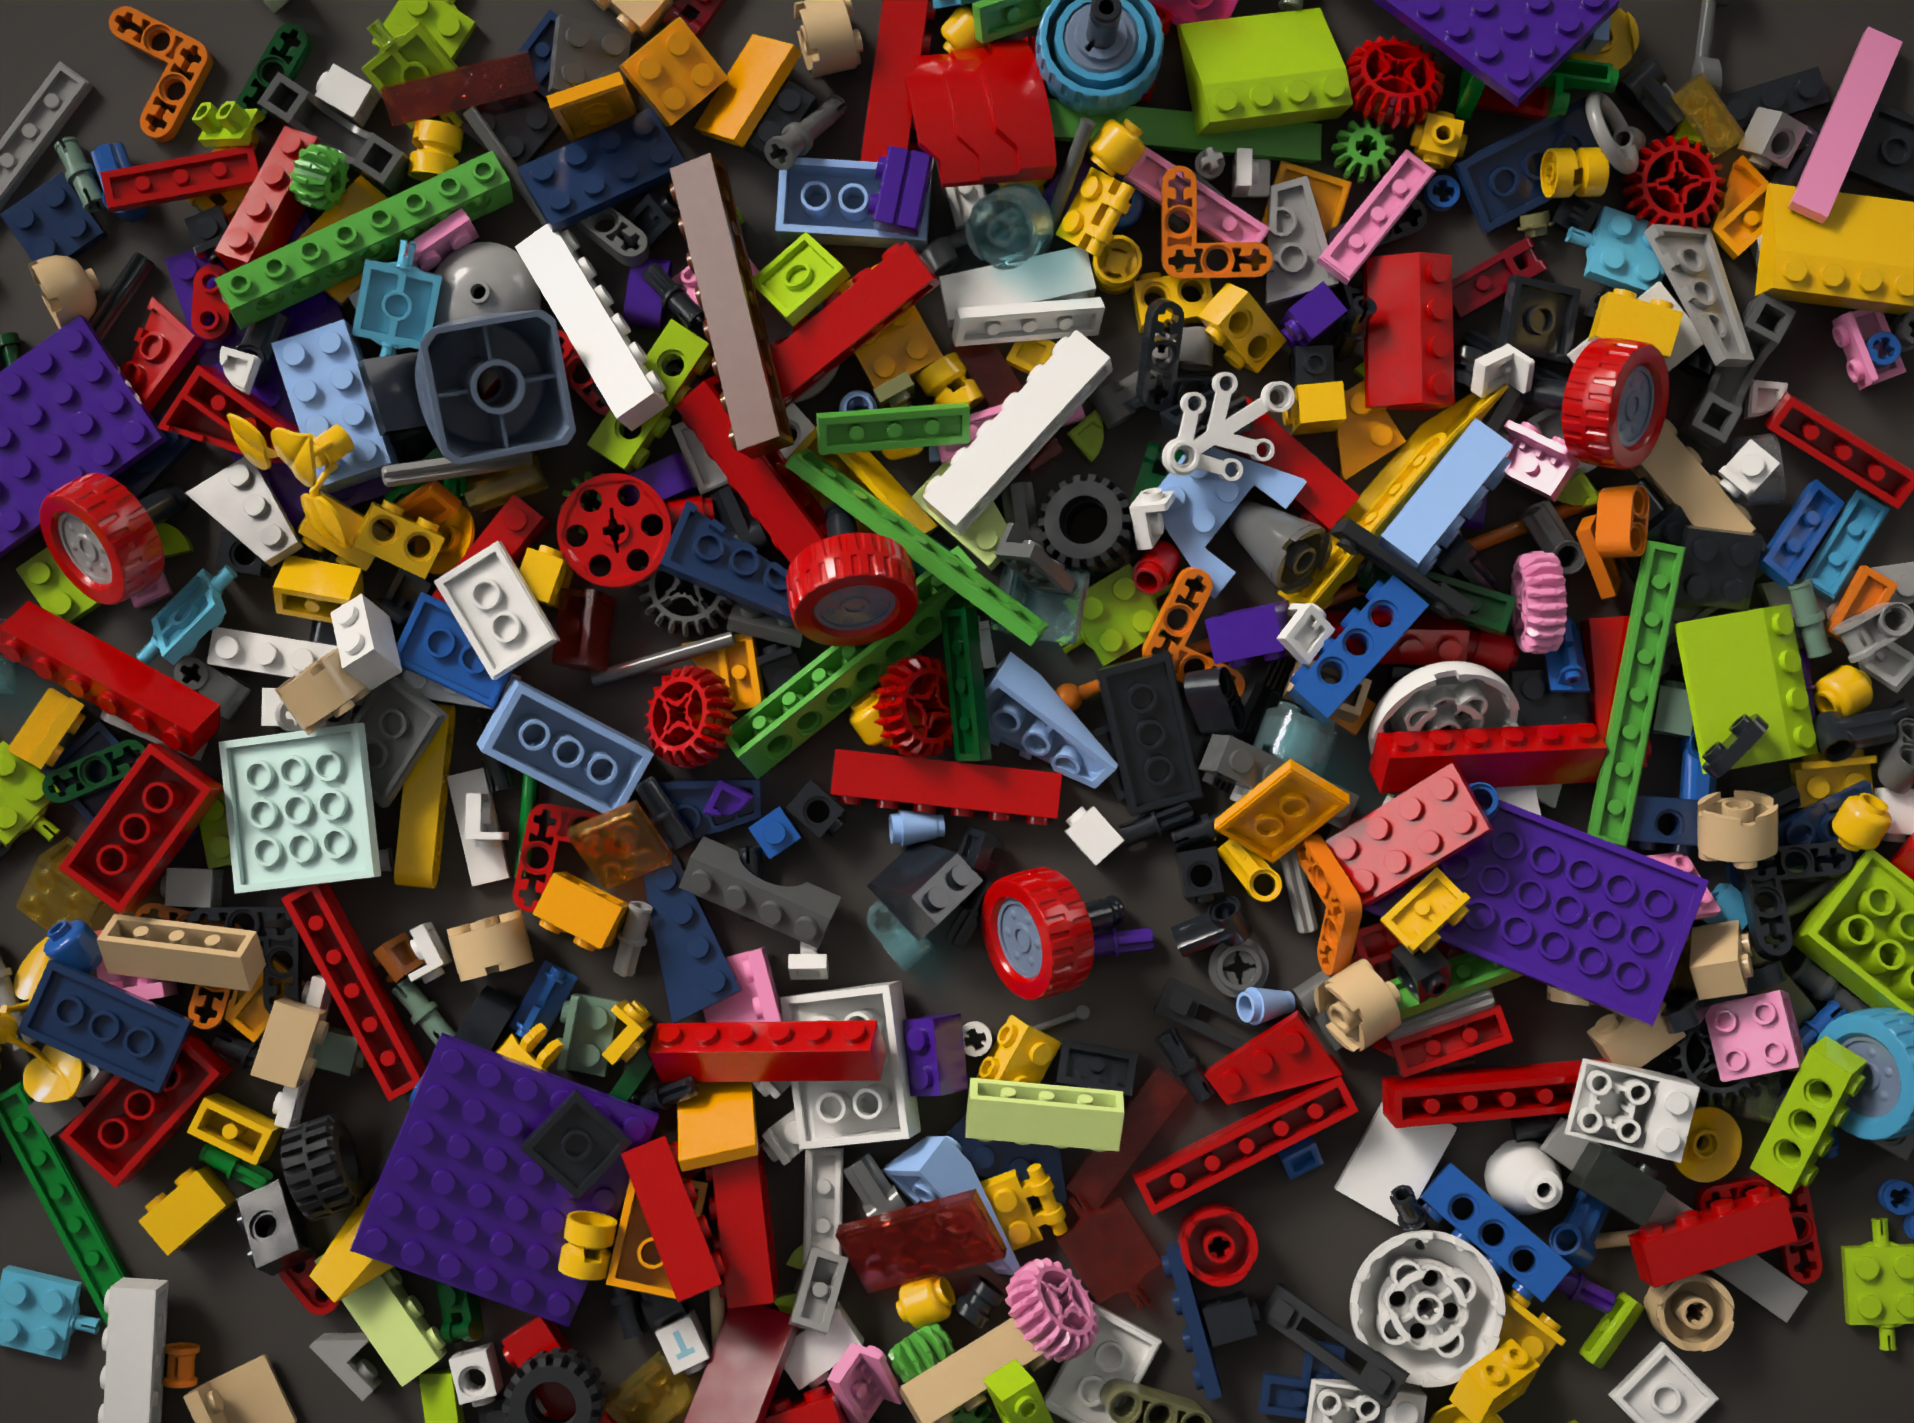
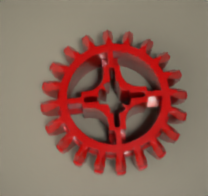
M1379 35L1374 42L1366 40L1361 47H1356L1345 65L1352 96L1353 111H1363L1364 120L1369 118L1376 119L1378 126L1383 122L1389 123L1392 129L1398 123L1407 129L1413 122L1421 125L1423 120L1426 119L1427 113L1435 112L1444 93L1445 75L1441 73L1442 64L1434 61V53L1423 52V44L1418 46L1411 45L1409 38L1405 42H1401L1393 35L1389 41H1386Z
M1673 135L1668 136L1663 143L1659 139H1655L1649 144V149L1642 147L1639 150L1637 170L1632 174H1625L1622 181L1630 186L1622 190V196L1632 198L1626 204L1625 210L1636 209L1638 214L1635 216V219L1637 221L1642 219L1648 220L1647 229L1652 224L1689 226L1697 229L1698 225L1705 227L1711 222L1710 216H1715L1720 210L1717 202H1721L1725 198V193L1718 188L1726 183V178L1716 176V173L1722 169V164L1712 165L1710 163L1714 156V151H1709L1703 155L1700 152L1702 142H1697L1692 148L1689 147L1688 136L1682 137L1678 144ZM1663 161L1664 168L1660 171L1661 178L1656 179L1653 183H1647L1648 172L1651 166ZM1684 166H1686L1687 168H1689L1694 175H1691L1690 173H1688V172L1684 169ZM1671 181L1674 183L1673 186L1677 185L1681 190L1675 193L1673 192L1674 188L1670 189L1667 184ZM1695 191H1700L1699 201L1694 211L1684 213L1687 196H1690ZM1653 199L1660 201L1664 206V210L1660 208L1653 201Z
M918 655L902 658L897 661V664L886 667L887 674L878 678L882 688L873 691L879 700L872 708L879 713V718L874 723L883 726L880 737L889 739L888 748L898 750L899 755L926 758L927 756H937L943 752V749L952 747L953 731L946 666L941 665L940 659Z
M692 665L684 666L683 669H673L671 675L662 676V686L653 687L654 698L646 700L651 705L649 712L643 715L649 720V724L643 730L648 735H651L647 744L654 748V755L664 759L670 765L687 769L702 765L707 766L709 759L718 758V748H727L726 736L734 734L730 729L731 721L737 719L731 713V710L737 704L730 698L733 690L725 685L726 679H723L710 669Z

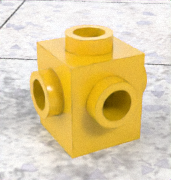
M1435 111L1433 114L1427 113L1426 119L1423 120L1421 125L1415 124L1410 140V146L1415 147L1413 154L1432 169L1448 170L1456 157H1462L1468 137L1462 134L1465 121L1455 119V115L1445 111Z

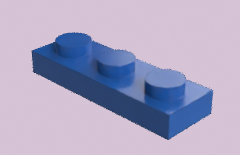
M1818 479L1808 483L1761 554L1758 568L1783 589L1792 585L1845 502Z

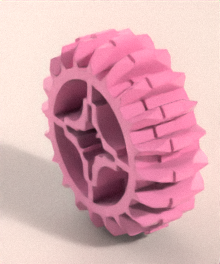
M1532 551L1519 555L1513 565L1512 583L1510 585L1511 596L1517 597L1512 612L1511 624L1514 628L1516 643L1523 652H1532V654H1545L1550 651H1557L1564 640L1563 635L1566 632L1565 623L1567 621L1566 608L1568 607L1566 603V579L1563 577V568L1560 565V560L1554 553H1544V551Z
M1047 1257L1043 1260L1037 1258L1022 1266L1010 1278V1284L1006 1287L1008 1297L1005 1299L1006 1304L1011 1307L1008 1315L1015 1319L1017 1323L1015 1329L1021 1330L1024 1335V1341L1029 1340L1033 1344L1035 1352L1042 1351L1047 1360L1054 1358V1360L1060 1363L1063 1360L1069 1362L1073 1358L1076 1359L1091 1348L1092 1344L1096 1341L1095 1336L1100 1332L1097 1325L1100 1318L1093 1311L1096 1304L1090 1301L1088 1297L1090 1291L1084 1290L1081 1285V1279L1076 1280L1072 1276L1070 1268L1064 1270L1059 1261L1052 1263Z

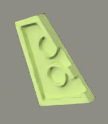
M950 462L942 464L916 491L912 498L937 524L992 571L1001 562L995 555V552L1007 524L994 501L962 536L957 534L929 510L923 499V496L926 494L925 488L935 476H942L951 466Z

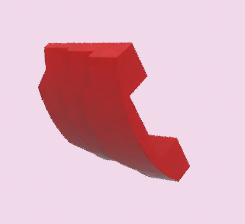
M1025 39L989 42L987 48L951 50L950 54L914 56L913 64L915 69L905 78L904 84L913 113L918 146L936 160L942 188L1053 178L1057 163L1048 98L1043 79L1036 64V58Z
M1381 922L1358 929L1355 942L1357 950L1351 960V964L1362 958L1366 959L1384 982L1395 979L1397 977L1393 973L1391 950L1402 944ZM1439 941L1435 944L1436 948L1447 960L1466 953ZM1494 997L1495 1006L1493 1008L1394 1041H1389L1384 1036L1372 1044L1371 1047L1395 1058L1402 1078L1513 1042L1501 1005L1497 1004Z

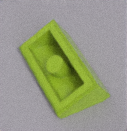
M1620 1292L1612 1310L1609 1313H1605L1580 1348L1579 1354L1594 1366L1602 1369L1645 1309L1644 1306L1625 1292Z
M451 1369L421 1373L419 1381L425 1423H465L463 1405H459Z

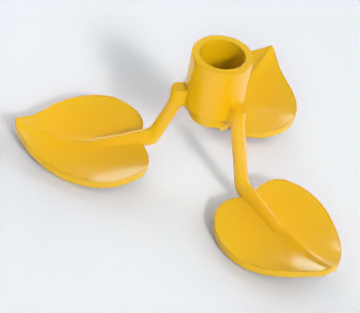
M227 414L234 440L245 458L257 468L267 470L271 467L269 458L280 457L303 485L311 487L309 490L310 494L304 493L300 499L303 511L313 528L329 542L346 549L352 548L353 545L348 542L347 531L339 513L319 494V489L328 476L338 469L336 462L354 450V444L349 434L337 424L317 437H314L313 434L296 433L277 427L271 431L274 450L266 446L263 435L250 422L235 414ZM325 466L324 471L317 479L316 467L321 468Z
M47 936L27 955L14 979L15 995L20 999L29 1001L12 1006L2 1005L0 1008V1044H14L36 1057L27 1064L24 1070L23 1086L31 1098L38 1102L49 1104L68 1101L76 1095L83 1080V1060L47 1044L41 1052L38 1048L17 1038L18 1024L15 1017L11 1015V1013L28 1008L46 965L50 960L44 953V945L49 938Z

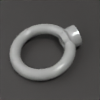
M1600 91L1591 92L1585 100V112L1597 144L1617 171L1626 175L1634 173L1639 165L1638 152L1646 145L1644 133L1636 127L1628 126L1617 106L1606 94ZM1604 117L1607 119L1612 130L1614 131L1613 137L1611 136L1607 128ZM1629 133V143L1621 146L1622 138Z

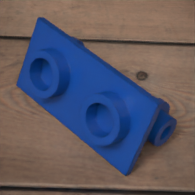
M1567 616L1565 623L1566 632L1563 635L1564 640L1557 651L1545 653L1550 691L1589 692L1590 688L1580 630H1576V623Z
M545 959L509 1027L516 1030V1034L523 1038L532 1027L542 1023L548 1029L545 1037L540 1042V1044H543L578 977Z

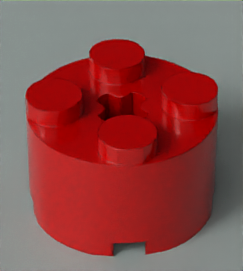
M1208 1202L1193 1208L1181 1220L1177 1242L1180 1246L1185 1266L1197 1279L1211 1286L1225 1287L1238 1283L1248 1274L1258 1255V1240L1253 1227L1238 1209L1222 1202ZM1220 1236L1222 1241L1226 1242L1221 1243V1250L1214 1251L1213 1247L1209 1245L1213 1243L1214 1237Z

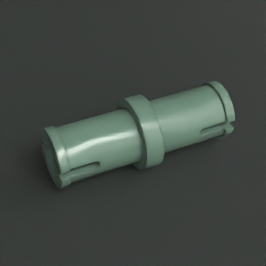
M64 137L62 140L66 148H63L60 141L55 143L54 148L66 169L65 178L69 185L74 186L84 210L88 213L97 212L100 209L96 201L99 202L102 208L105 207L102 199L103 193L95 179L97 172L94 166L87 162L77 138Z
M1803 579L1793 582L1787 589L1790 592L1796 613L1793 621L1795 627H1800L1807 651V658L1827 655L1832 652V649L1829 646L1822 622L1826 618L1824 611L1818 608L1812 580Z
M409 977L398 984L399 988L394 987L391 993L398 998L412 1016L410 1021L414 1026L419 1025L435 1045H437L441 1033L455 1036L456 1032L453 1031L437 1011L439 1008L435 1001L430 1002L415 982L410 981Z

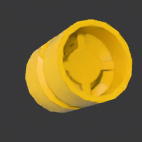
M417 120L414 124L412 144L417 150L410 153L408 176L424 182L459 166V162L454 158V154L461 152L464 131L458 126L446 122Z
M1600 147L1578 148L1576 151L1572 148H1548L1545 151L1540 167V181L1546 198L1571 197L1573 193L1577 197H1601L1604 194L1609 179V161Z
M1115 235L1110 246L1105 245L1099 258L1093 255L1091 268L1095 285L1099 290L1107 294L1118 295L1127 292L1133 286V282L1137 280L1142 265V254L1139 246L1132 239L1124 235Z
M956 352L943 356L916 376V381L927 397H934L933 405L967 402L970 409H972L984 399V395L974 379H966L967 368Z
M594 1211L570 1212L567 1215L564 1230V1239L568 1243L561 1247L558 1270L564 1275L581 1280L605 1279L608 1276L612 1256L607 1248L614 1244L617 1220L609 1215Z

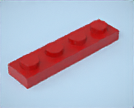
M253 145L103 171L100 174L107 208L111 213L250 188L260 169L256 150Z

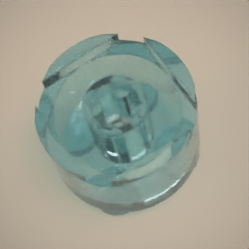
M1018 183L1003 185L977 201L966 223V237L973 253L980 260L985 259L993 264L994 268L1001 270L1013 269L1028 261L1043 250L1052 239L1054 233L1051 210L1046 200L1041 196L1039 189L1033 185Z
M1280 701L1278 707L1267 708L1253 746L1286 762L1292 759L1323 778L1338 737V733L1335 731L1337 723L1328 719L1322 725L1315 718L1300 714L1301 709L1288 702Z

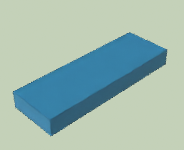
M1856 490L1799 580L1811 579L1814 593L1831 602L1890 509L1861 491Z

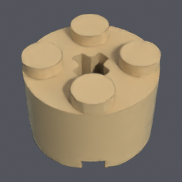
M805 0L794 3L795 20L802 18L803 25L800 26V31H797L806 68L808 71H811V78L855 69L857 65L861 64L859 52H863V43L859 29L852 30L850 16H853V7L851 0Z
M337 648L307 666L301 673L296 676L294 675L275 689L281 701L307 735H310L326 724V720L332 716L337 718L355 706V702L371 692L366 685L342 669Z
M1734 790V797L1721 798V792L1711 793L1702 797L1698 801L1697 847L1699 858L1704 861L1720 860L1733 862V866L1738 869H1753L1758 866L1759 860L1776 855L1778 851V804L1774 805V799L1766 794L1745 790Z
M521 909L501 914L499 918L496 915L470 924L446 929L460 981L479 978L490 973L501 972L534 961Z
M1362 958L1351 964L1314 990V1001L1318 1013L1321 1014L1325 1011L1331 1021L1325 1026L1332 1036L1349 1051L1355 1052L1359 1048L1362 1051L1401 1025L1400 1012L1397 1005L1401 1001L1399 990L1392 982H1384L1366 959Z
M1704 1272L1656 1288L1650 1286L1644 1297V1307L1653 1328L1661 1336L1682 1350L1702 1352L1714 1350L1722 1345L1733 1331V1308L1735 1309L1733 1298L1720 1282ZM1690 1305L1693 1312L1688 1315L1687 1307Z

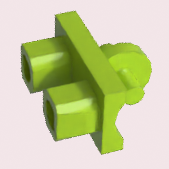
M226 101L219 110L211 102H203L196 110L192 121L203 130L198 141L204 147L229 146L231 149L253 145L256 150L259 136L254 126L262 122L265 115L259 109H243L235 101Z

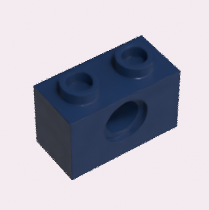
M1637 795L1628 841H1632V848L1656 850V843L1670 844V852L1693 853L1694 846H1697V810L1699 800ZM1663 814L1667 815L1671 820V829L1665 835L1659 831L1657 826L1658 819Z

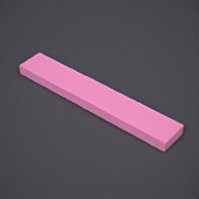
M1869 26L1865 30L1791 198L1788 209L1821 224L1828 218L1903 43L1902 41Z

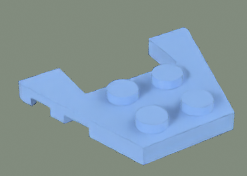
M1213 447L1201 454L1219 460L1226 458L1239 460L1243 465V474L1238 480L1224 481L1218 474L1195 469L1186 476H1176L1169 473L1158 488H1161L1162 492L1174 491L1175 500L1166 511H1159L1163 516L1164 527L1190 566L1201 568L1209 574L1213 584L1210 596L1215 599L1236 572L1205 548L1253 486L1259 488L1286 509L1307 481ZM1183 455L1181 459L1177 462L1178 464L1184 462L1185 455ZM1231 462L1225 467V473L1229 477L1235 473V466Z

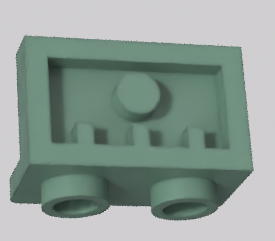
M575 993L571 995L570 1001H564L560 1022L566 1024L563 1038H557L564 1045V1048L555 1059L558 1061V1071L565 1072L571 1070L602 1077L607 1076L609 1061L602 1056V1053L614 1041L618 1017L611 1009L621 1001Z

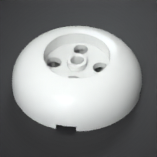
M1445 661L1421 667L1398 680L1378 702L1372 714L1368 732L1371 756L1378 733L1507 726L1519 727L1517 724L1518 710H1520L1519 704L1507 683L1493 671L1481 665L1464 661Z
M1416 1230L1402 1233L1386 1240L1375 1248L1359 1268L1350 1295V1318L1357 1339L1375 1351H1379L1410 1373L1405 1380L1406 1383L1422 1385V1387H1442L1459 1382L1466 1369L1494 1351L1500 1340L1499 1334L1506 1309L1502 1285L1489 1261L1476 1248L1463 1239L1435 1230ZM1421 1240L1425 1245V1250L1417 1249L1415 1242ZM1429 1270H1433L1437 1274V1280L1433 1285H1425L1422 1282L1426 1272ZM1395 1291H1402L1405 1295L1404 1302L1398 1306L1392 1305L1389 1301L1391 1294ZM1425 1298L1429 1301L1425 1309H1417L1420 1307L1418 1303ZM1447 1303H1454L1457 1306L1456 1314L1452 1318L1443 1316L1444 1305ZM1415 1323H1421L1425 1327V1333L1421 1338H1413L1410 1335V1328Z

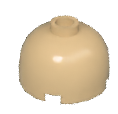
M60 255L48 256L28 263L35 284H39L43 295L41 297L59 330L79 315L87 320L93 316L97 307L95 291L100 290L101 287L91 268L84 270L77 260Z

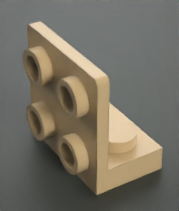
M266 1354L197 1386L183 1397L195 1423H297L293 1409Z

